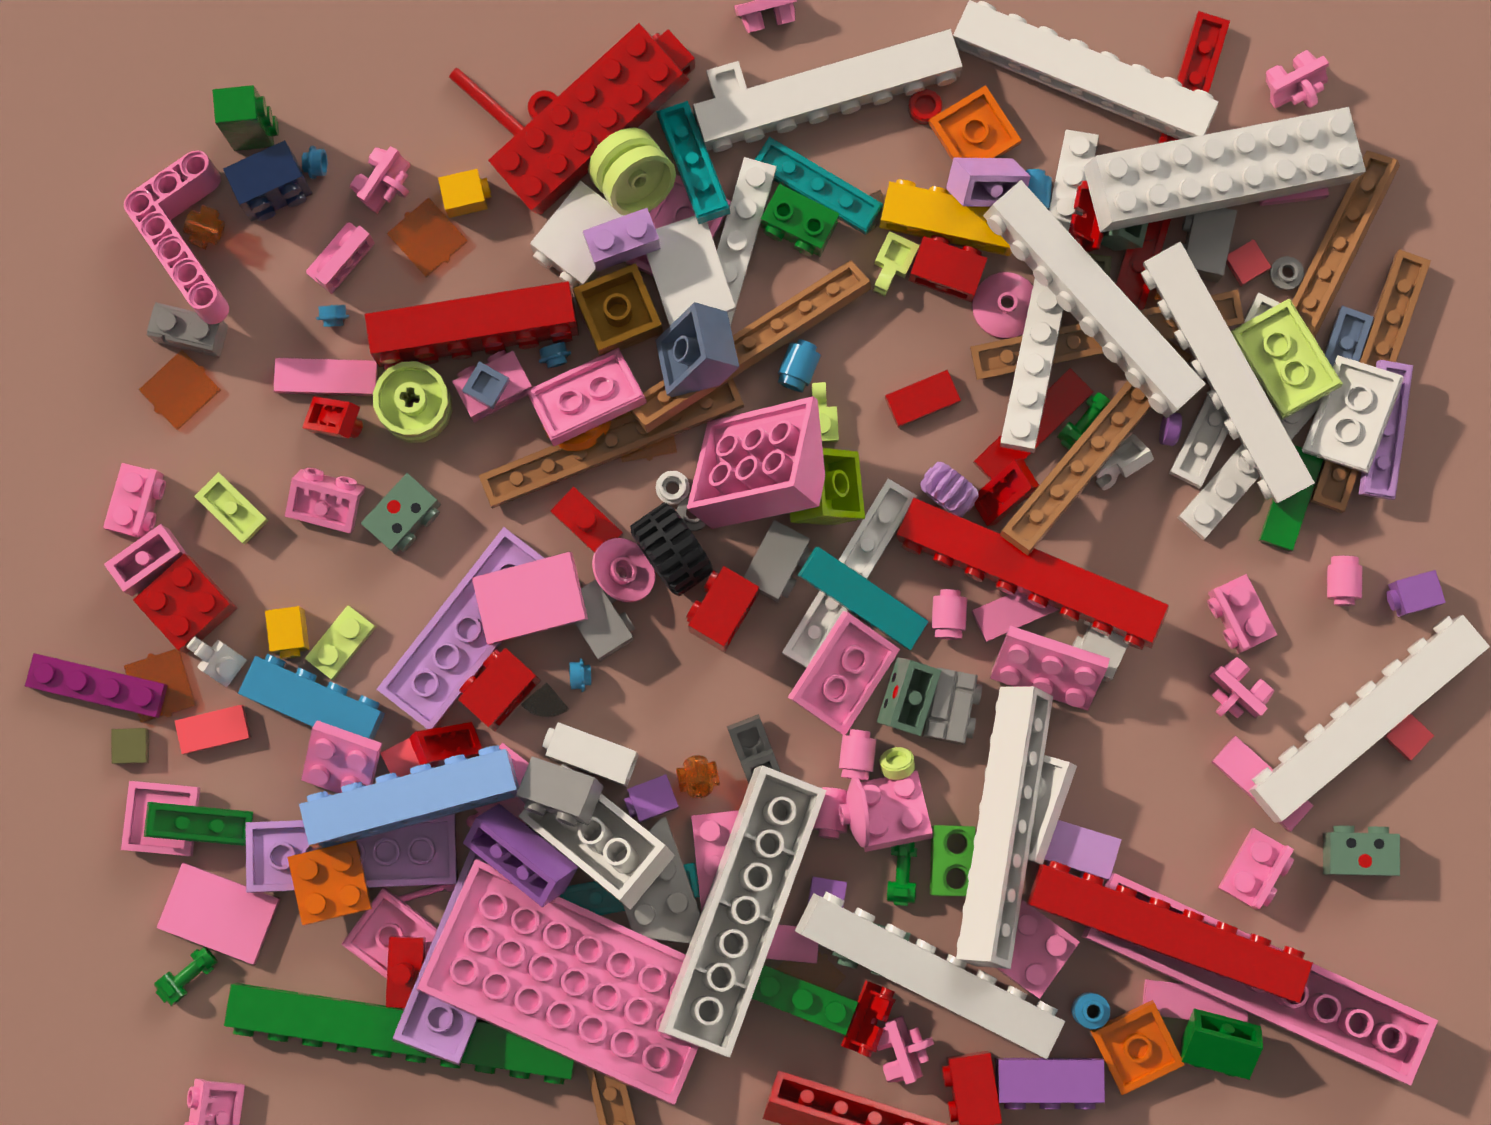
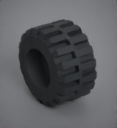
M664 502L630 525L634 540L659 577L675 595L681 596L712 574V563L707 554L671 505Z

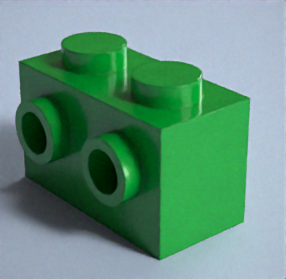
M779 184L761 217V228L765 229L764 233L768 237L776 241L785 239L795 244L794 248L804 255L812 256V254L820 257L838 224L839 213Z
M1195 1008L1181 1038L1182 1062L1197 1068H1206L1231 1077H1240L1250 1080L1263 1050L1261 1026Z

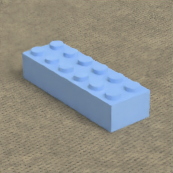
M499 745L478 750L479 756L469 759L465 758L464 754L444 759L445 765L434 768L430 764H423L410 768L411 774L400 777L396 773L385 774L376 777V783L366 786L362 785V782H356L342 786V793L328 795L327 791L308 795V802L299 804L308 844L315 849H322L517 797L519 785L511 755L507 749L501 750Z

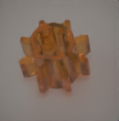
M202 205L200 212L193 209L189 212L183 227V233L190 235L188 242L205 250L208 242L214 245L218 244L225 227V222L218 219L220 215L217 212L218 210Z
M691 756L684 761L683 768L676 769L680 792L687 791L693 798L707 797L712 793L713 786L720 785L716 762L712 761L709 763L704 756Z

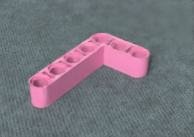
M197 150L187 153L127 195L124 201V208L190 306L205 323L212 325L222 322L229 313L228 302L171 221L213 192L221 182V175L212 161L204 152Z

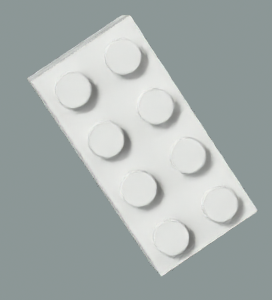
M564 763L561 765L562 767L571 769ZM602 793L589 825L577 822L575 827L556 820L557 815L545 811L544 816L524 809L518 816L630 910L675 856L665 844Z

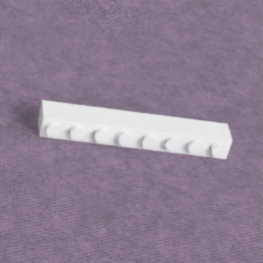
M969 0L953 34L956 47L961 51L1179 140L1205 135L1219 102L1214 100L1213 96L1206 91L1198 89L1192 91L1182 87V84L1174 78L1164 77L1162 79L1152 75L1151 71L1142 65L1133 64L1130 66L1125 64L1110 52L1103 51L1098 53L1089 49L1088 45L1080 40H1066L1059 37L1051 28L1045 26L1037 28L1027 24L1024 18L1016 14H1009L1007 16L996 11V8L987 2L979 1L976 3Z
M951 29L693 104L694 116L707 151L713 149L714 152H721L733 146L732 143L745 140L746 143L761 140L765 137L764 134L777 130L778 133H786L792 131L797 127L796 124L807 121L810 124L823 122L829 118L830 114L841 112L843 115L851 114L860 110L861 105L871 102L874 105L885 104L891 101L895 95L905 93L906 96H911L914 93L925 90L926 86L936 83L938 86L949 85L957 80L956 77H960L963 66Z
M1022 180L997 200L983 215L987 220L989 228L995 234L1001 235L1010 245L1014 256L1024 261L1032 269L1035 279L1041 285L1047 286L1056 296L1060 307L1070 312L1079 321L1082 331L1099 343L1104 355L1111 362L1118 364L1125 372L1128 382L1135 388H1139L1146 395L1150 406L1156 412L1168 418L1206 385Z
M1179 242L1146 260L1143 263L1145 270L1141 272V275L1149 290L1151 291L1156 288L1162 300L1157 302L1165 319L1173 318L1179 330L1175 331L1174 335L1183 350L1189 348L1195 360L1190 362L1193 370L1201 379L1206 378L1212 390L1208 391L1207 394L1215 409L1222 408L1229 419L1224 422V425L1233 440L1239 438L1245 450L1240 453L1249 470L1256 468L1262 480L1258 481L1257 484L1265 499L1269 500L1272 498L1275 503H1279L1314 484V480L1182 243Z
M1464 615L1454 619L1447 616L1433 627L1436 634L1427 641L1424 637L1416 641L1407 649L1410 655L1402 662L1396 659L1381 671L1385 675L1376 684L1371 680L1356 692L1359 697L1350 706L1347 702L1341 704L1330 714L1333 718L1332 721L1324 727L1321 724L1316 725L1304 735L1307 742L1298 749L1294 745L1278 757L1281 763L1272 771L1267 767L1252 779L1255 785L1248 791L1274 823L1282 822L1490 647Z
M1034 686L1000 687L995 706L996 715L993 733L990 737L991 746L988 764L985 769V783L982 800L979 805L980 814L977 832L974 837V851L971 868L968 873L969 882L966 900L963 905V919L960 937L957 941L956 956L957 960L978 967L1011 969L1053 702L1052 695Z
M828 892L825 893L824 897L813 893L795 932L1045 1059L1048 1058L1065 1023L1064 1020L1055 1016L1058 1009L1040 1000L1036 1006L1025 1001L1028 994L1011 985L1008 986L1006 991L995 986L997 978L981 970H978L976 975L964 970L967 963L957 960L956 957L948 954L946 960L934 954L937 949L936 947L921 939H917L915 944L903 939L906 934L905 931L887 923L885 929L874 924L875 916L858 907L854 913L842 908L845 901Z

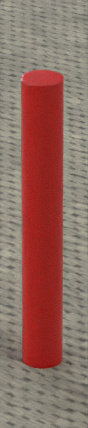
M455 68L451 72L449 78L515 136L524 128L522 124L459 68Z

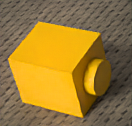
M478 169L438 178L445 211L449 218L488 209L486 198L492 197L487 177L481 179Z
M295 606L265 611L270 652L275 655L280 654V659L301 657L300 651L309 650L305 609Z

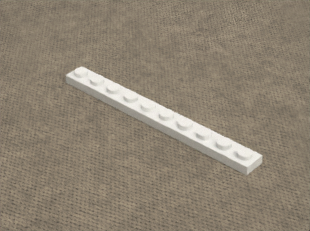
M1066 129L1049 211L1069 232L1072 215L1077 213L1083 216V213L1073 209L1077 194L1076 190L1082 181H1087L1083 167L1095 157L1099 135ZM1034 279L1000 447L1032 453L1035 452L1064 311L1047 286L1041 285L1036 279Z

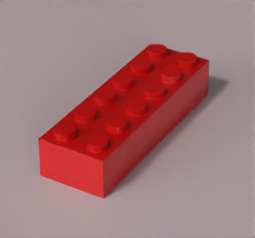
M638 23L488 161L527 207L538 215H542L588 173L590 157L603 140L621 129L638 128L690 80L650 33Z
M569 281L364 314L370 354L378 366L385 367V370L400 362L418 361L425 365L439 362L438 358L452 356L453 360H461L472 357V352L485 351L486 354H495L503 350L506 351L505 347L519 345L520 349H530L539 346V342L552 340L554 344L560 342L567 343L573 340L572 336L579 335L574 299Z

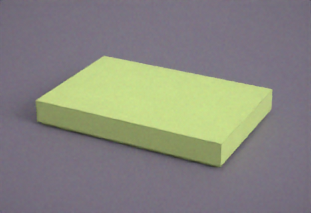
M1290 298L1231 331L1281 420L1342 387L1343 383Z

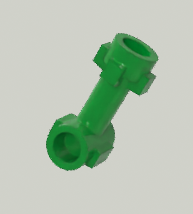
M1097 392L1094 397L1091 395L1086 401L1089 408L1075 425L1069 421L1058 434L1057 438L1062 441L1060 444L1067 450H1070L1111 400L1100 392Z
M915 842L891 847V855L897 856L896 881H888L887 902H894V905L908 906V903L915 904L917 885L916 883L909 882L911 857H917L918 848H915Z
M204 946L201 950L196 949L190 954L193 961L176 976L169 971L154 983V986L157 988L156 994L164 1003L168 1002L170 1006L175 1005L187 995L188 992L184 989L186 984L202 971L208 975L214 970L213 966L218 963V960L207 947Z

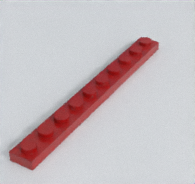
M1198 11L1177 77L1182 87L1192 91L1198 89L1209 93L1230 20ZM1161 132L1157 144L1179 139ZM1171 219L1148 223L1142 248L1125 250L1115 284L1139 310H1144L1150 291L1141 275V272L1145 270L1143 263L1161 253Z

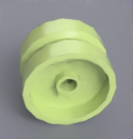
M635 127L621 129L609 135L597 146L590 157L588 166L591 181L604 194L609 204L621 215H628L644 208H648V211L656 208L666 199L674 186L676 178L675 166L645 130Z
M417 361L400 362L388 368L377 380L373 391V408L380 422L397 439L409 443L426 442L437 437L448 425L453 412L452 396L442 377L430 366ZM412 399L419 400V403L413 402V407L408 406Z

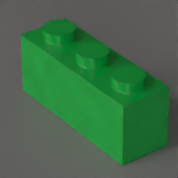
M254 85L212 89L215 123L234 151L269 148L274 145L273 136L279 135L277 117L272 116L271 107L266 106L265 97L259 95Z
M765 964L752 995L754 1000L843 1035L847 1033L858 1001Z

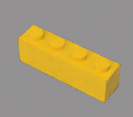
M898 179L896 182L889 181L879 228L922 238L923 236L930 238L931 235H937L949 240L950 244L969 246L1005 256H1011L1012 253L1010 245L1001 235L995 234L989 228L987 220L983 216L990 207L962 206L953 195L949 194L947 189L932 186L928 190L916 187V184L909 180Z

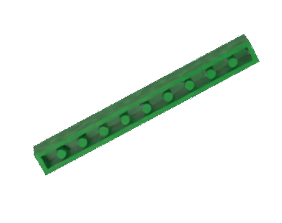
M242 983L231 984L224 1026L232 1027L233 1034L254 1037V1031L268 1033L267 1039L273 1041L288 1042L289 1036L302 1038V1045L323 1047V1042L337 1044L336 1050L357 1053L358 1047L371 1049V1055L391 1058L392 1052L406 1054L405 1060L410 1062L426 1063L427 1058L440 1059L393 1041L392 1038L405 1008H391L385 1005ZM477 1020L459 1066L440 1059V1066L460 1069L461 1063L475 1065L474 1071L495 1074L496 1068L510 1070V1077L530 1079V1073L544 1075V1082L562 1085L565 1079L571 1080L573 1078L575 1061L483 1020Z

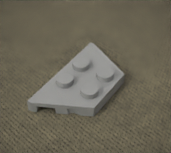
M663 817L649 832L665 844L675 856L631 910L624 904L623 906L633 931L650 939L690 943L701 914L667 818Z

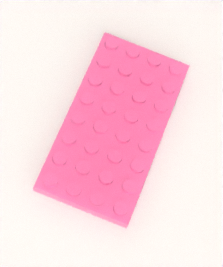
M474 860L416 988L417 991L670 1105H675L699 1048L693 1044L658 1032L685 959V954L561 897H557L544 907H541L492 866L480 860Z

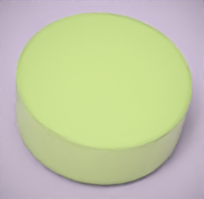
M891 748L880 756L881 773L888 779H904L915 770L914 756L906 748Z

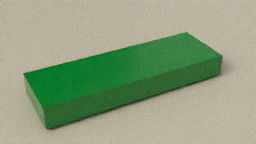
M1294 445L1316 483L1323 459L1303 453L1302 447ZM1315 483L1279 503H1275L1272 499L1258 541L1289 552L1293 551Z
M147 802L143 837L246 846V822H252L253 812Z

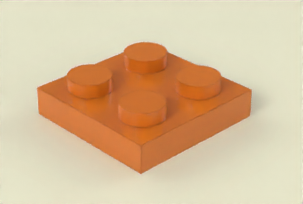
M986 85L932 117L928 122L952 161L954 157L998 158L1020 145L1022 141Z
M356 840L287 857L303 926L372 909L359 846Z
M1153 1000L1108 1021L1100 1028L1090 1030L1121 1095L1131 1092L1185 1065Z

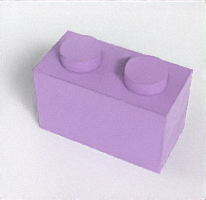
M954 157L946 189L962 206L991 207L1020 180L1028 187L1031 176L1013 158Z
M648 208L583 230L585 241L597 272L661 249L659 237Z
M1058 820L1044 861L1047 862V866H1049L1051 860L1067 865L1072 870L1080 872V878L1083 877L1085 872L1104 880H1110L1122 839Z

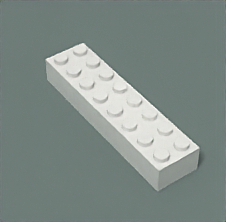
M1349 107L1097 155L1083 167L1100 233L1347 184L1366 172Z
M763 765L754 769L658 1032L730 1058L827 790Z

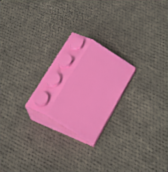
M812 396L709 421L700 451L687 510L714 529L819 507L825 481V467L818 400Z

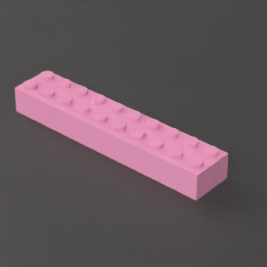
M1112 873L1110 880H1106L1104 884L1105 887L1116 890L1117 885L1137 891L1136 898L1149 902L1151 897L1166 901L1171 904L1169 910L1181 915L1184 909L1205 916L1203 923L1216 927L1219 921L1116 873ZM1089 927L1085 928L1082 935L1083 938L1410 1086L1438 1023V1020L1315 964L1312 965L1301 1001L1296 1003ZM1239 929L1237 930L1236 935L1247 939L1250 938V934ZM1270 944V947L1283 951L1282 949Z

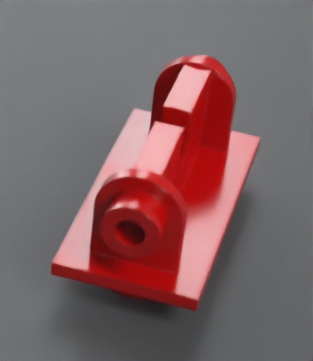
M1082 181L1076 190L1077 194L1073 209L1083 213V216L1077 213L1072 215L1069 233L1086 252H1090L1100 248L1103 232L1100 233L1087 181Z
M865 981L849 1028L842 1041V1047L856 1051L869 1058L872 1052H877V1046L884 1029L876 1025L878 1019L887 1022L892 1006L896 1001L893 998L895 991L870 981Z

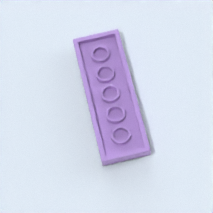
M503 527L376 690L425 728H435L462 694L459 691L461 686L472 675L476 676L483 667L484 661L502 643L487 645L472 577L544 559V557Z
M455 814L356 840L368 888L453 885L457 883ZM303 820L246 822L247 893L295 891L287 857L317 850L308 844Z
M471 849L392 1038L395 1042L458 1066L478 1018L419 992L416 988L474 860L477 859L488 864Z

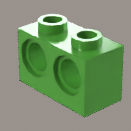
M931 826L933 838L931 839L930 895L966 896L976 827ZM952 834H959L965 840V849L959 854L952 853L947 847V840ZM953 868L961 870L965 877L964 884L958 889L951 888L946 881L947 873Z

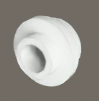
M667 471L656 482L657 496L662 502L669 505L679 504L689 494L690 486L688 479L678 471ZM669 483H676L679 485V491L675 494H670L667 492L666 487Z

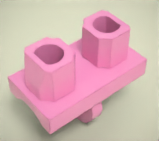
M755 0L735 5L734 9L736 16H741L747 33L765 29L761 10L773 8L777 25L795 21L793 2L797 0Z
M1306 50L1293 59L1295 71L1287 74L1283 67L1279 65L1267 70L1266 83L1270 89V103L1275 109L1290 101L1294 105L1303 101L1309 108L1317 105L1318 98L1316 94L1323 91V84L1328 82L1326 67L1329 66V62L1324 56L1316 59Z
M391 146L388 150L375 148L368 161L374 168L369 178L362 174L356 175L350 184V188L357 194L356 196L371 211L377 214L385 202L390 203L396 194L405 198L409 193L408 189L402 184L409 176L406 172L411 164L400 155L397 149Z
M1238 657L1231 660L1224 667L1216 668L1209 675L1211 679L1229 694L1227 696L1219 688L1212 694L1221 703L1215 712L1221 717L1229 711L1238 719L1244 713L1235 703L1238 702L1254 718L1258 715L1262 716L1268 709L1265 704L1271 698L1274 690L1261 679L1249 690L1246 689L1239 681L1248 673L1250 668Z
M897 1017L887 1022L886 1026L883 1027L884 1030L877 1050L880 1051L893 1047L897 1057L896 1060L883 1064V1071L887 1082L905 1081V1084H909L923 1077L920 1064L929 1061L925 1048L934 1045L932 1037L922 1039L918 1027L908 1030L904 1017Z

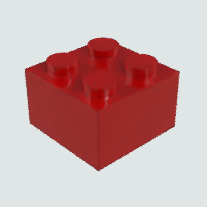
M185 553L133 599L137 606L174 647L185 654L191 651L186 646L194 636L202 641L237 609L235 604L196 561Z
M723 566L720 573L715 570L712 572L704 586V592L707 593L702 603L698 600L694 602L686 618L687 622H689L688 628L690 633L725 653L759 596L760 587Z
M504 648L501 652L497 649L492 652L484 661L483 666L486 669L478 678L472 675L459 689L462 695L458 700L493 731H496L541 682L507 648Z

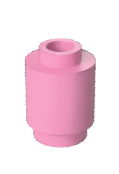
M1331 557V565L1327 566V598L1333 599L1335 606H1355V600L1362 599V566L1359 565V557Z
M940 590L939 596H933L932 630H935V638L961 640L962 631H966L967 598L961 597L960 590Z
M850 729L849 736H842L839 769H842V778L852 779L858 777L860 780H869V772H873L877 739L870 738L869 731Z
M823 787L822 789L827 791L813 829L819 831L818 837L839 839L840 834L847 833L848 825L841 824L839 816V805L846 804L847 790Z

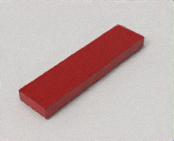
M1071 368L1047 390L1035 449L1094 393ZM1001 434L973 463L992 480L1014 459L1023 458L1025 460L1032 452L1000 447Z

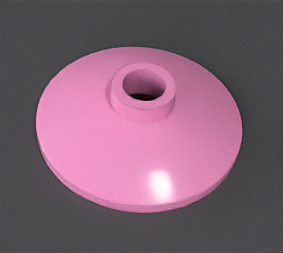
M1009 272L997 273L986 278L978 286L972 302L973 315L981 329L989 335L1000 339L1023 335L1033 285L1024 277ZM1003 298H1010L1013 301V306L1005 308L1002 306L1001 300Z
M613 538L602 543L595 551L592 561L593 573L600 587L609 596L622 602H637L651 592L655 582V570L636 543L623 538Z
M856 777L850 781L846 804L839 805V816L841 824L850 826L854 838L863 848L869 845L870 821L864 788L860 779Z

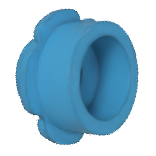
M310 146L309 152H304L302 155L303 172L308 173L311 179H316L317 176H325L328 167L327 153L325 149H316L315 146Z
M346 305L318 306L319 316L316 317V320H323V327L343 326V319L349 318V315H346Z
M565 342L539 349L541 356L539 363H546L548 369L567 363L566 357L571 355V351H567Z
M582 658L579 659V662H569L571 690L581 689V692H584L585 686L591 685V666L584 665Z

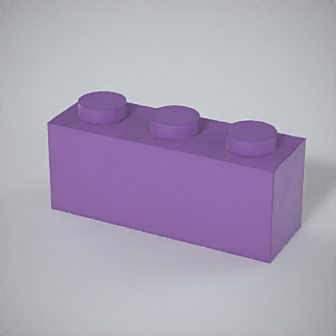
M500 804L476 817L463 842L464 845L541 907H544L566 891L578 869L577 865Z
M995 1058L999 1103H1004V1109H1026V1103H1039V1109H1061V1103H1074V1109H1096V1103H1105L1104 1060L1101 1058Z

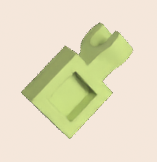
M889 231L874 263L881 267L882 270L873 291L886 296L895 274L905 278L920 245Z
M826 382L812 383V396L818 400L822 442H838L837 406L827 407Z

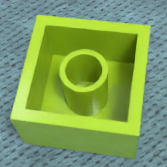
M823 448L825 481L819 507L791 512L790 521L792 523L837 525L865 519L858 451Z

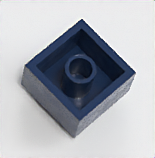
M285 140L223 168L239 205L251 222L254 220H268L276 214V210L287 205L288 207L298 206L307 200V196L313 194L295 155Z

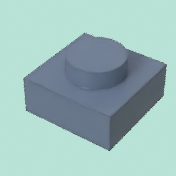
M479 361L462 392L485 406L494 409L510 379Z

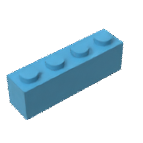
M267 654L265 659L257 656L254 657L238 694L312 727L316 721H320L374 740L385 716L384 712L377 710L380 703L363 695L360 696L358 701L346 696L349 689L331 681L327 687L315 682L317 675L299 667L296 673L284 669L286 662L270 654Z

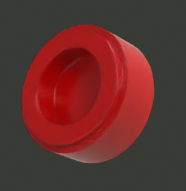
M925 89L914 93L909 100V115L919 124L926 125L929 119L941 113L942 100L933 90Z
M547 90L538 91L533 94L528 102V112L531 119L533 120L558 96Z

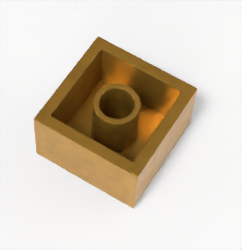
M636 263L573 288L575 299L599 356L617 348L621 351L663 333L662 324Z

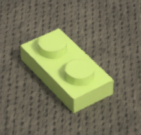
M219 472L194 496L244 545L269 521Z
M347 605L305 659L331 680H334L376 626Z

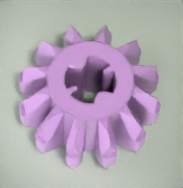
M937 462L932 468L930 467L920 482L922 491L949 513L961 518L966 512L971 510L979 497L978 491L972 483L943 462Z

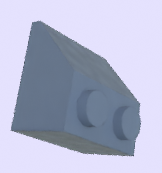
M694 302L656 339L667 396L675 397L720 386L739 368L727 311Z

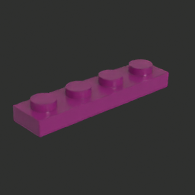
M33 653L25 687L156 718L160 717L168 685L36 653Z

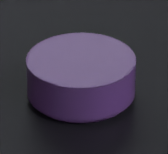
M1175 412L1168 418L1163 416L1159 432L1160 444L1168 446L1177 444L1182 429V416L1180 413Z

